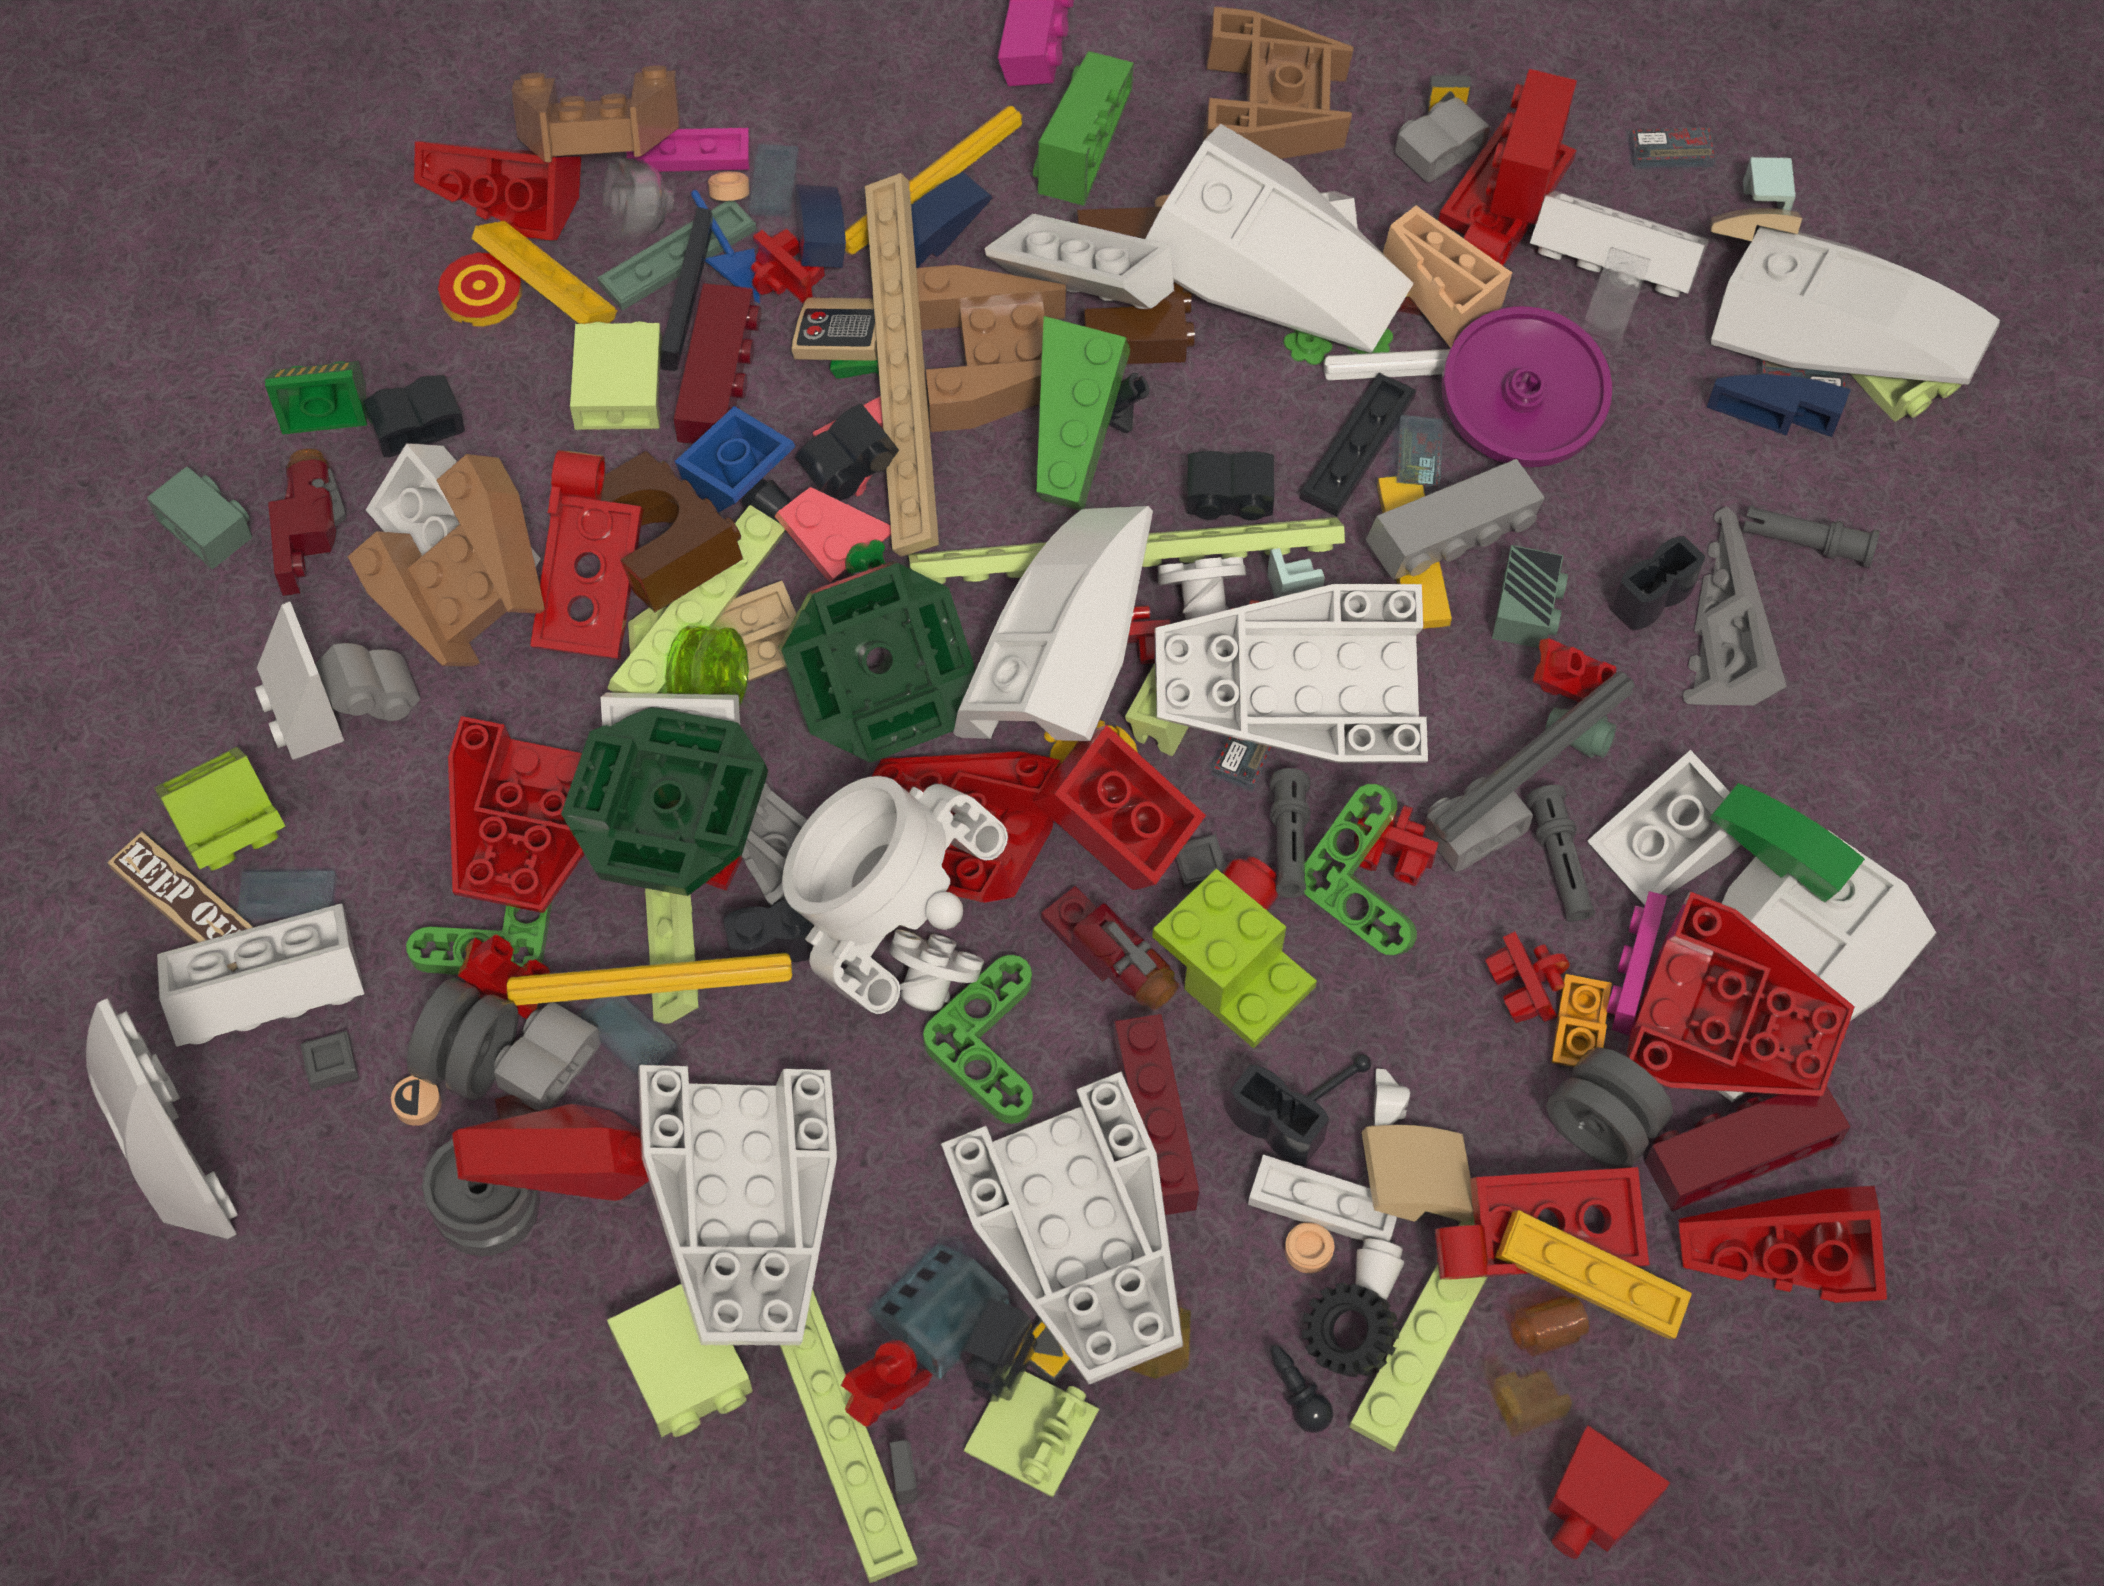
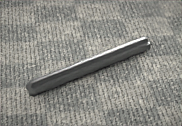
M1622 671L1613 674L1439 816L1434 822L1433 830L1435 834L1446 843L1456 839L1630 696L1635 686L1634 681Z

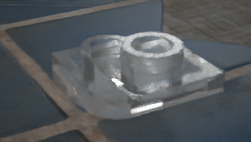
M1614 247L1609 249L1582 327L1586 332L1622 342L1651 259Z

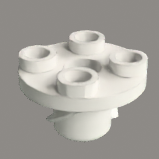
M1243 557L1210 558L1196 560L1195 563L1183 565V563L1157 566L1159 586L1182 584L1184 601L1182 613H1185L1186 620L1229 609L1226 606L1223 579L1246 575Z
M895 930L889 952L894 958L909 966L904 982L899 984L901 998L910 1006L924 1011H937L943 1007L944 1002L950 1003L948 989L951 981L962 983L976 982L984 960L971 953L956 951L957 943L954 940L938 934H930L927 941L914 933L905 930Z

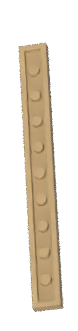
M902 173L865 186L883 430L899 449L890 465L886 468L892 550L902 557L939 545L910 187L909 180Z

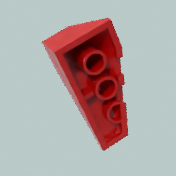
M415 141L414 183L451 202L462 200L477 208L475 213L477 216L485 220L493 216L500 221H505L527 238L557 240L579 199L581 156H553L551 162H544L533 151Z
M568 1104L457 1129L452 1133L457 1175L460 1180L610 1201L621 1200L649 1182L642 1160L641 1130L607 1109Z
M1875 1186L1822 1189L1678 1219L1683 1268L1742 1281L1751 1274L1775 1280L1774 1289L1791 1292L1793 1284L1821 1290L1820 1299L1835 1303L1887 1300L1880 1208Z

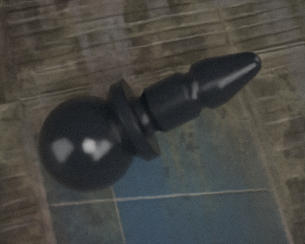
M1272 1345L1270 1353L1274 1368L1277 1373L1281 1374V1379L1288 1391L1292 1392V1395L1286 1398V1402L1288 1405L1294 1406L1293 1414L1297 1425L1302 1430L1310 1433H1318L1325 1430L1333 1419L1331 1402L1324 1395L1316 1393L1318 1388L1316 1382L1308 1385L1305 1384L1304 1377L1298 1367L1294 1366V1361L1289 1354L1278 1345Z

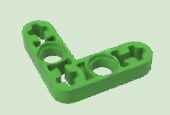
M1367 784L1361 786L1353 794L1305 862L1306 890H1304V893L1379 952L1385 955H1400L1408 952L1414 946L1417 937L1414 923L1404 913L1353 875L1397 811V799L1390 788L1379 784ZM1380 794L1382 798L1379 804L1384 810L1381 814L1371 813L1364 822V824L1372 826L1371 831L1368 832L1363 825L1350 819L1353 814L1356 818H1363L1370 807L1365 802L1366 797H1377ZM1345 829L1355 831L1359 838L1357 851L1349 856L1342 854L1337 847L1338 835ZM1326 852L1334 860L1345 863L1343 870L1340 866H1333L1327 874L1326 878L1331 883L1329 888L1319 887L1317 890L1314 886L1317 883V879L1313 876L1314 871H1325L1332 862V860L1324 857ZM1356 893L1364 895L1369 903L1367 915L1360 920L1351 918L1346 909L1348 899ZM1381 909L1385 912L1378 918L1387 926H1396L1398 924L1402 926L1399 930V935L1404 938L1402 943L1394 942L1388 945L1386 941L1389 935L1379 926H1372L1370 932L1367 930V927L1377 919Z
M552 902L536 921L528 924L520 923L515 919L517 912L521 908L506 906L502 931L445 927L420 928L414 931L407 941L406 950L412 965L419 971L458 974L464 962L463 953L467 944L474 937L484 943L497 934L510 942L511 947L514 949L513 955L518 954L520 947H527L529 954L532 955L525 956L523 963L519 964L515 962L514 956H512V962L520 967L529 960L534 959L543 963ZM428 942H435L438 950L432 951L430 958H423L421 951L418 949L426 948ZM450 942H454V960H449L447 951H451Z
M1016 955L1002 956L979 975L976 982L970 983L927 1023L923 1032V1043L927 1054L993 1116L1009 1124L1019 1123L1031 1113L1033 1105L1031 1087L979 1038L1021 1001L1031 989V967L1025 959ZM1006 971L1010 975L1016 971L1020 972V984L1016 985L1012 981L1008 982L1000 989V998L1003 1001H999L994 991L1003 983L1002 972ZM981 999L989 1003L991 1011L984 1018L976 1019L967 1015L965 1006L972 1000ZM938 1031L943 1035L948 1034L950 1031L953 1032V1044L962 1052L955 1063L952 1062L956 1059L955 1050L945 1042L939 1046L935 1045V1033ZM974 1060H982L989 1064L991 1073L984 1079L974 1080L969 1078L964 1072L966 1065ZM1000 1076L1004 1077L1000 1079V1088L1010 1096L1015 1095L1017 1092L1021 1094L1020 1107L1017 1108L1013 1104L1008 1105L1006 1108L1002 1106L1003 1095L994 1087Z

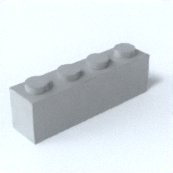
M1515 459L1378 515L1370 529L1366 542L1393 580L1407 574L1417 576L1438 561L1443 559L1447 562L1453 561L1469 548L1479 544L1481 547H1486L1494 543L1501 535L1515 530L1517 533L1526 530L1537 520L1536 514L1545 497L1519 461Z

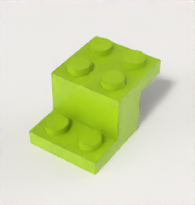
M238 747L154 787L189 854L199 869L209 866L211 871L219 869L236 859L234 852L250 844L253 849L263 847L279 837L276 831L285 827L277 809L271 804L247 756Z
M1215 869L1153 928L1152 938L1187 966L1184 990L1253 1049L1316 987L1317 980L1282 952L1286 926L1218 869Z

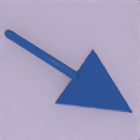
M693 190L691 196L697 206L708 209L699 192ZM713 217V233L726 254L709 257L705 261L736 287L753 288L752 281L755 273L751 270V266L756 261L755 249L734 252ZM753 288L754 301L760 303L759 293Z

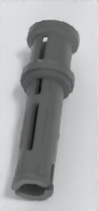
M1752 505L1749 506L1747 517L1764 521V524L1746 520L1743 529L1744 533L1748 532L1824 550L1823 555L1829 559L1840 556L1862 562L1863 567L1866 568L1871 567L1880 530L1873 529L1871 532L1845 527L1844 522L1838 520L1836 522L1832 521L1831 526L1755 508Z
M1285 768L1276 771L1270 777V789L1274 793V804L1270 807V819L1277 827L1276 891L1282 897L1296 898L1303 895L1304 890H1306L1304 827L1311 816V809L1306 803V793L1310 789V778L1302 770Z
M1547 785L1531 791L1526 796L1527 805L1534 810L1538 824L1535 834L1537 840L1547 847L1567 921L1586 920L1595 915V909L1590 900L1584 873L1573 841L1577 831L1576 823L1574 820L1569 819L1564 802L1567 793L1564 786ZM1564 863H1567L1574 889L1571 888Z

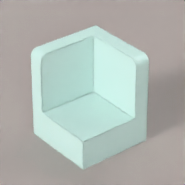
M1751 157L1743 180L1744 194H1752L1753 199L1756 201H1777L1778 209L1791 211L1796 197L1791 158Z
M1280 548L1270 550L1267 576L1275 598L1323 587L1325 579L1322 569L1314 570L1310 559L1285 564Z

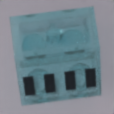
M938 1243L869 1310V1314L896 1340L906 1343L915 1352L916 1359L935 1377L940 1379L961 1359L960 1352L986 1300L991 1297L1008 1304V1291L973 1258Z

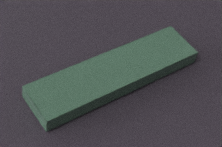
M734 200L726 201L711 210L714 219L730 245L756 231V223ZM693 221L597 277L599 286L622 311L680 276ZM713 231L706 258L713 257L723 251Z

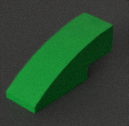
M1740 783L1731 790L1709 817L1780 878L1789 872L1824 903L1843 888L1865 860L1854 849L1815 821L1788 805Z

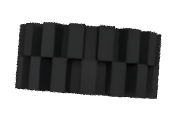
M1338 1283L1335 1284V1289L1324 1288L1320 1291L1323 1296L1321 1299L1313 1297L1308 1305L1313 1307L1311 1314L1304 1312L1302 1321L1308 1323V1329L1302 1330V1339L1308 1340L1310 1345L1305 1347L1309 1355L1315 1356L1317 1358L1315 1362L1321 1367L1348 1377H1357V1374L1364 1376L1373 1374L1372 1368L1374 1367L1381 1369L1387 1364L1383 1359L1386 1354L1393 1356L1396 1347L1391 1346L1392 1339H1399V1330L1393 1328V1323L1398 1322L1396 1313L1389 1311L1388 1308L1391 1306L1389 1302L1378 1296L1379 1293L1353 1283L1352 1285ZM1348 1311L1359 1312L1367 1323V1335L1364 1341L1353 1349H1343L1338 1345L1334 1337L1336 1320Z

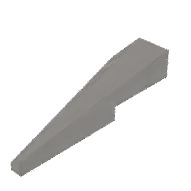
M1726 506L1714 514V520L1722 524L1719 543L1713 542L1709 544L1708 554L1716 558L1714 573L1703 578L1694 630L1696 634L1703 637L1700 655L1691 656L1689 659V669L1696 672L1694 688L1684 690L1683 699L1687 704L1754 706L1784 689L1787 685L1737 515Z
M765 783L741 856L766 900L773 906L786 899L782 886L785 861L796 836L807 819L771 791L768 784Z

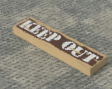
M143 832L137 835L107 862L115 873L196 943L254 928ZM236 962L227 965L232 972L238 968Z

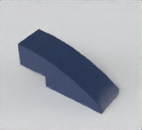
M964 172L946 180L911 205L916 268H919L931 254L936 257L942 254L993 199L988 192Z
M796 185L797 237L800 246L801 265L843 268L846 239L842 204L837 187Z
M1774 374L1736 375L1716 379L1707 408L1786 436L1791 424H1795L1833 437L1851 389L1798 376Z

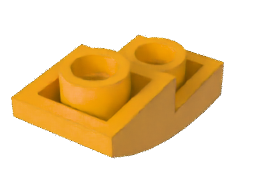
M1565 974L1563 978L1565 987L1561 990L1551 1063L1574 1067L1588 1050L1596 1047L1603 1048L1607 1028L1605 1023L1612 983Z

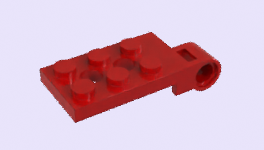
M1506 118L1503 119L1445 203L1438 219L1443 225L1465 234L1463 239L1502 266H1504L1531 226V223L1524 222L1518 218L1515 220L1489 213L1493 196L1486 195V190L1492 170L1499 172V169L1492 167L1498 143H1501V141L1507 142L1506 138L1501 137ZM1562 143L1546 195L1555 190L1575 158L1576 150Z
M558 450L552 469V487L547 512L551 517L540 580V590L545 610L542 613H535L530 643L532 648L620 660L631 594V585L621 559L638 549L644 509L636 505L601 501L605 478L604 456ZM586 555L597 556L601 564L599 572L591 578L581 577L577 570L580 559ZM580 598H588L594 606L592 616L586 621H575L571 616L572 604Z
M1638 1167L1475 1177L1470 1179L1475 1225L1435 1229L1440 1280L1530 1274L1517 1268L1516 1263L1509 1264L1496 1258L1512 1212L1518 1210L1538 1219V1215L1543 1209L1550 1210L1558 1219L1559 1230L1636 1267L1649 1265ZM1590 1206L1598 1208L1604 1216V1227L1598 1234L1588 1230L1584 1223V1213Z

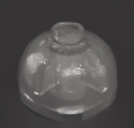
M614 158L616 164L608 165L603 185V206L611 207L615 222L613 224L605 221L609 237L613 241L643 240L657 233L665 221L666 214L672 212L674 205L673 192L671 189H667L666 182L658 169L649 163L633 158Z

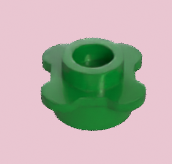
M875 539L869 545L866 543L854 545L849 550L845 559V567L848 573L853 575V573L864 572L886 564L883 558L884 543Z

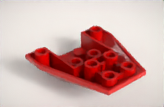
M464 716L460 717L448 755L452 890L454 895L540 913L545 912L585 855L561 815L582 753L514 740L510 738L504 724Z
M1021 751L886 758L880 761L871 777L881 776L890 778L907 792H910L913 787L924 792L929 786L934 784L946 785L974 798L1004 825L1008 835L1007 845L997 858L982 860L950 844L945 850L942 863L943 869L950 878V884L946 892L955 894L957 897L987 903L1015 897L1050 835L1054 820L1041 810L1033 800L1060 766L1061 760Z
M1689 892L1663 941L1631 1028L1626 1057L1644 1068L1660 1085L1667 1088L1822 1097L1855 1006L1739 911L1696 893Z

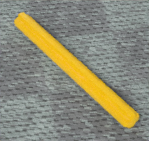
M1007 106L909 181L911 205L938 185L962 172L1022 125L1021 113L1016 111L1013 106ZM867 214L845 230V252L849 255L855 254L869 243Z
M780 953L511 977L507 982L508 1000L515 1005L783 982L791 980L792 965L790 955Z

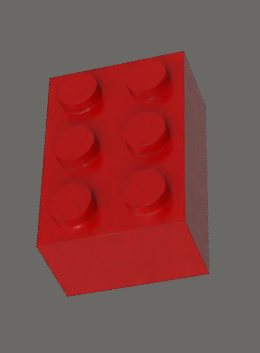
M1529 69L1525 84H1516L1510 108L1517 110L1516 113L1511 111L1507 113L1501 137L1506 138L1507 142L1501 141V143H1498L1492 167L1499 169V172L1492 170L1486 190V195L1493 196L1489 213L1515 220L1518 218L1524 222L1536 225L1563 139L1577 80Z
M1108 725L1095 729L1091 741H1078L1033 800L1041 810L1132 890L1156 885L1206 817L1196 805Z

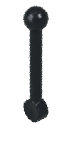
M1365 1054L1357 1055L1351 1066L1308 1094L1307 1097L1316 1101L1357 1072H1367L1372 1065L1370 1058Z

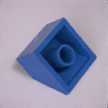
M734 406L674 462L682 480L686 479L691 484L699 498L702 500L708 498L719 513L739 501L791 452L795 445L789 438Z

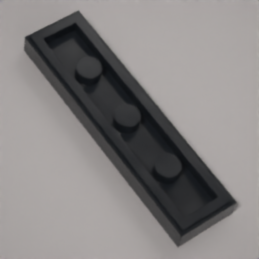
M700 207L696 209L661 347V370L675 372L679 367L713 231V213H711L710 209Z
M1378 373L1301 490L1299 499L1338 517L1413 401L1416 389L1382 373Z

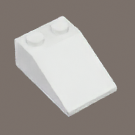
M291 602L282 604L257 666L263 685L255 687L264 712L274 711L277 720L268 724L277 747L280 748L287 745L290 755L294 760L343 742L344 739Z
M1691 750L1588 840V843L1644 905L1646 904L1649 891L1667 896L1725 859L1741 845L1709 818L1730 792Z

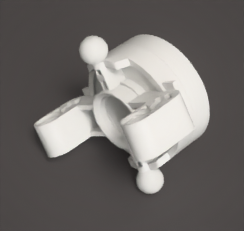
M874 776L857 780L829 797L809 817L796 836L787 855L782 876L783 893L788 904L815 925L805 938L807 942L814 945L809 960L814 973L844 997L875 1014H883L890 1011L900 997L899 981L873 960L871 955L885 935L899 925L918 929L928 919L935 928L943 930L954 928L963 916V904L955 894L946 892L950 884V878L942 867L945 850L951 844L982 860H993L1004 851L1007 845L1008 835L1004 825L974 798L943 784L929 786L924 792L915 787L910 792H907L890 778ZM842 962L848 965L845 970L841 968Z

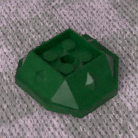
M895 561L810 591L778 646L806 731L869 763L954 731L958 710L976 671L949 587ZM882 647L884 650L882 664L877 668L869 669L866 662L869 652L875 648Z
M650 707L632 714L610 727L607 724L589 732L561 815L600 880L689 896L742 855L769 771L738 722ZM680 800L676 806L670 809H663L667 803Z

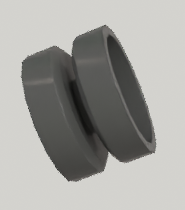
M457 979L446 980L434 991L416 1022L407 1053L408 1072L413 1077L432 1085L445 1081L446 1087L450 1092L468 1100L480 1099L496 1080L494 1063L498 1054L505 1046L513 1045L519 1021L518 1008L513 1002L493 994L480 998V992L476 987Z
M1600 1047L1590 1049L1574 1066L1571 1078L1560 1083L1546 1104L1550 1120L1567 1141L1597 1163L1612 1169L1632 1168L1646 1150L1648 1139L1656 1137L1673 1114L1670 1098L1662 1086L1644 1068L1616 1051Z
M453 1138L438 1148L428 1162L422 1183L426 1206L433 1217V1222L438 1232L450 1246L467 1255L491 1256L509 1251L526 1238L537 1221L540 1205L538 1190L458 1179Z

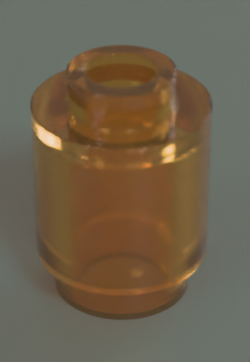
M1560 1295L1517 1309L1515 1320L1511 1322V1332L1518 1348L1521 1350L1526 1349L1534 1357L1578 1343L1580 1336L1588 1334L1589 1322L1586 1311L1577 1297L1566 1298Z

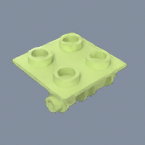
M1025 1371L1011 1400L1007 1401L1000 1398L998 1402L990 1401L964 1452L1054 1497L1099 1412V1408L1085 1402L1086 1394L1080 1389L1068 1386L1065 1392Z

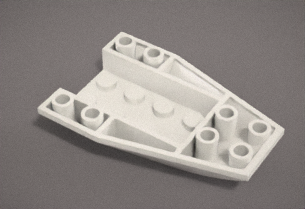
M1221 123L1200 146L1162 206L1146 237V240L1171 245L1173 282L1205 301L1372 353L1414 284L1296 169Z
M1760 226L1728 282L1711 338V345L1791 368L1969 385L1999 327L2000 320L1957 292L1925 276L1856 247L1801 232L1794 234Z
M1149 506L1082 509L1060 527L1048 540L1019 580L996 623L958 710L953 734L961 738L991 739L999 721H1035L1055 740L1091 741L1124 661L1153 510Z
M1331 584L1155 628L1156 719L1335 763H1427V718L1419 717L1416 635L1423 629L1422 584Z
M1848 843L1846 844L1864 857L1865 860L1843 888L1825 903L1789 872L1780 878L1755 857L1728 888L1721 904L1739 911L1853 1004L1855 1009L1851 1020L1882 1000L1936 934L1935 929L1908 885ZM1718 1091L1731 1102H1734L1746 1093Z
M108 999L97 1003L90 1022L86 1043L88 1077L94 1095L112 1128L136 1182L163 1223L226 1239L233 1237L237 1233L230 1219L238 1216V1213L226 1190L223 1189L214 1171L207 1175L204 1174L172 1122L179 1118L172 1102L180 1099V1096L168 1073L165 1072L157 1055L151 1056L127 1011L118 1015Z
M639 1065L638 1081L642 1160L700 1345H801L837 1161L830 1070L783 1069L776 1086L689 1084L688 1066Z
M1122 1072L1077 1089L1081 1107L992 1142L988 1129L984 1126L941 1144L975 1232L1088 1384L1183 1346L1157 1154Z

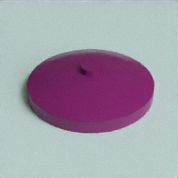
M1527 306L1508 307L1479 317L1468 325L1453 343L1442 373L1441 389L1445 409L1460 435L1484 455L1502 463H1508L1517 459L1522 467L1554 465L1572 458L1590 444L1601 429L1611 405V373L1604 354L1597 343L1575 322L1558 313L1542 308Z

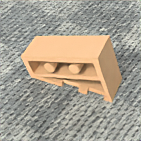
M1414 206L1390 225L1383 254L1414 283L1408 295L1450 348L1459 334L1473 321L1502 307L1512 276L1511 271L1417 206Z

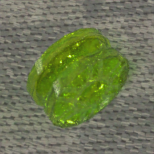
M690 624L681 629L673 640L667 657L665 674L667 694L738 695L740 707L747 689L749 673L747 649L741 635L735 629L715 626L711 629L708 626Z

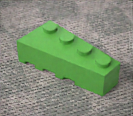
M1088 51L1081 65H1076L1072 74L1071 84L1063 95L1059 106L1039 141V154L1033 170V177L1038 178V194L1085 205L1133 88V62Z
M1046 316L1043 317L1036 491L1042 501L1080 511L1084 509L1131 349L1126 337Z

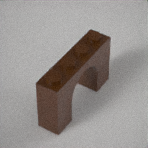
M1162 207L1077 210V224L1146 239ZM1173 282L1174 291L1151 309H1139L1134 306L1084 309V326L1126 337L1131 349L1127 364L1186 362L1187 347H1194L1195 342L1194 323L1186 322L1185 315L1191 313V292Z
M645 451L605 474L601 501L641 506L644 509L641 526L658 522L674 523L665 533L621 559L633 593L654 613L743 560L738 541L741 540V534L733 520L729 517L723 519L708 498L703 500L699 498L686 479L680 481L676 478L674 472L665 461L659 463Z

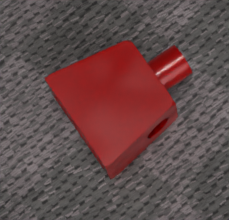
M1588 1425L1575 1447L1548 1508L1549 1511L1564 1521L1551 1540L1552 1544L1561 1553L1572 1559H1578L1590 1540L1608 1552L1659 1501L1670 1482Z

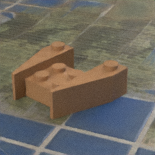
M1214 7L1208 38L1207 69L1247 73L1246 101L1209 98L1203 130V142L1221 123L1280 159L1344 148L1352 112L1330 110V81L1346 82L1353 54V46L1256 11Z
M661 65L647 66L642 68L641 73H635L631 99H626L625 94L615 93L603 95L601 101H585V98L582 96H569L561 98L560 103H558L555 78H545L543 73L523 74L520 76V80H514L512 87L517 138L544 162H551L553 156L634 151L635 157L642 156L679 128L680 113L676 71H666V67Z
M959 265L916 268L921 330L960 327L965 366L926 369V393L930 432L973 429L1040 404L1043 317L1065 318V284Z
M466 454L436 480L460 523L454 530L423 556L411 534L376 531L347 556L367 594L442 666L473 667L478 665L480 662L469 642L507 611L542 613L545 610L518 491L499 458Z

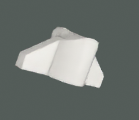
M1376 1068L1373 1110L1374 1126L1393 1125L1398 1119L1402 1120L1406 1117L1407 1110L1404 1109L1408 1106L1410 1090L1405 1086H1399L1386 1069Z

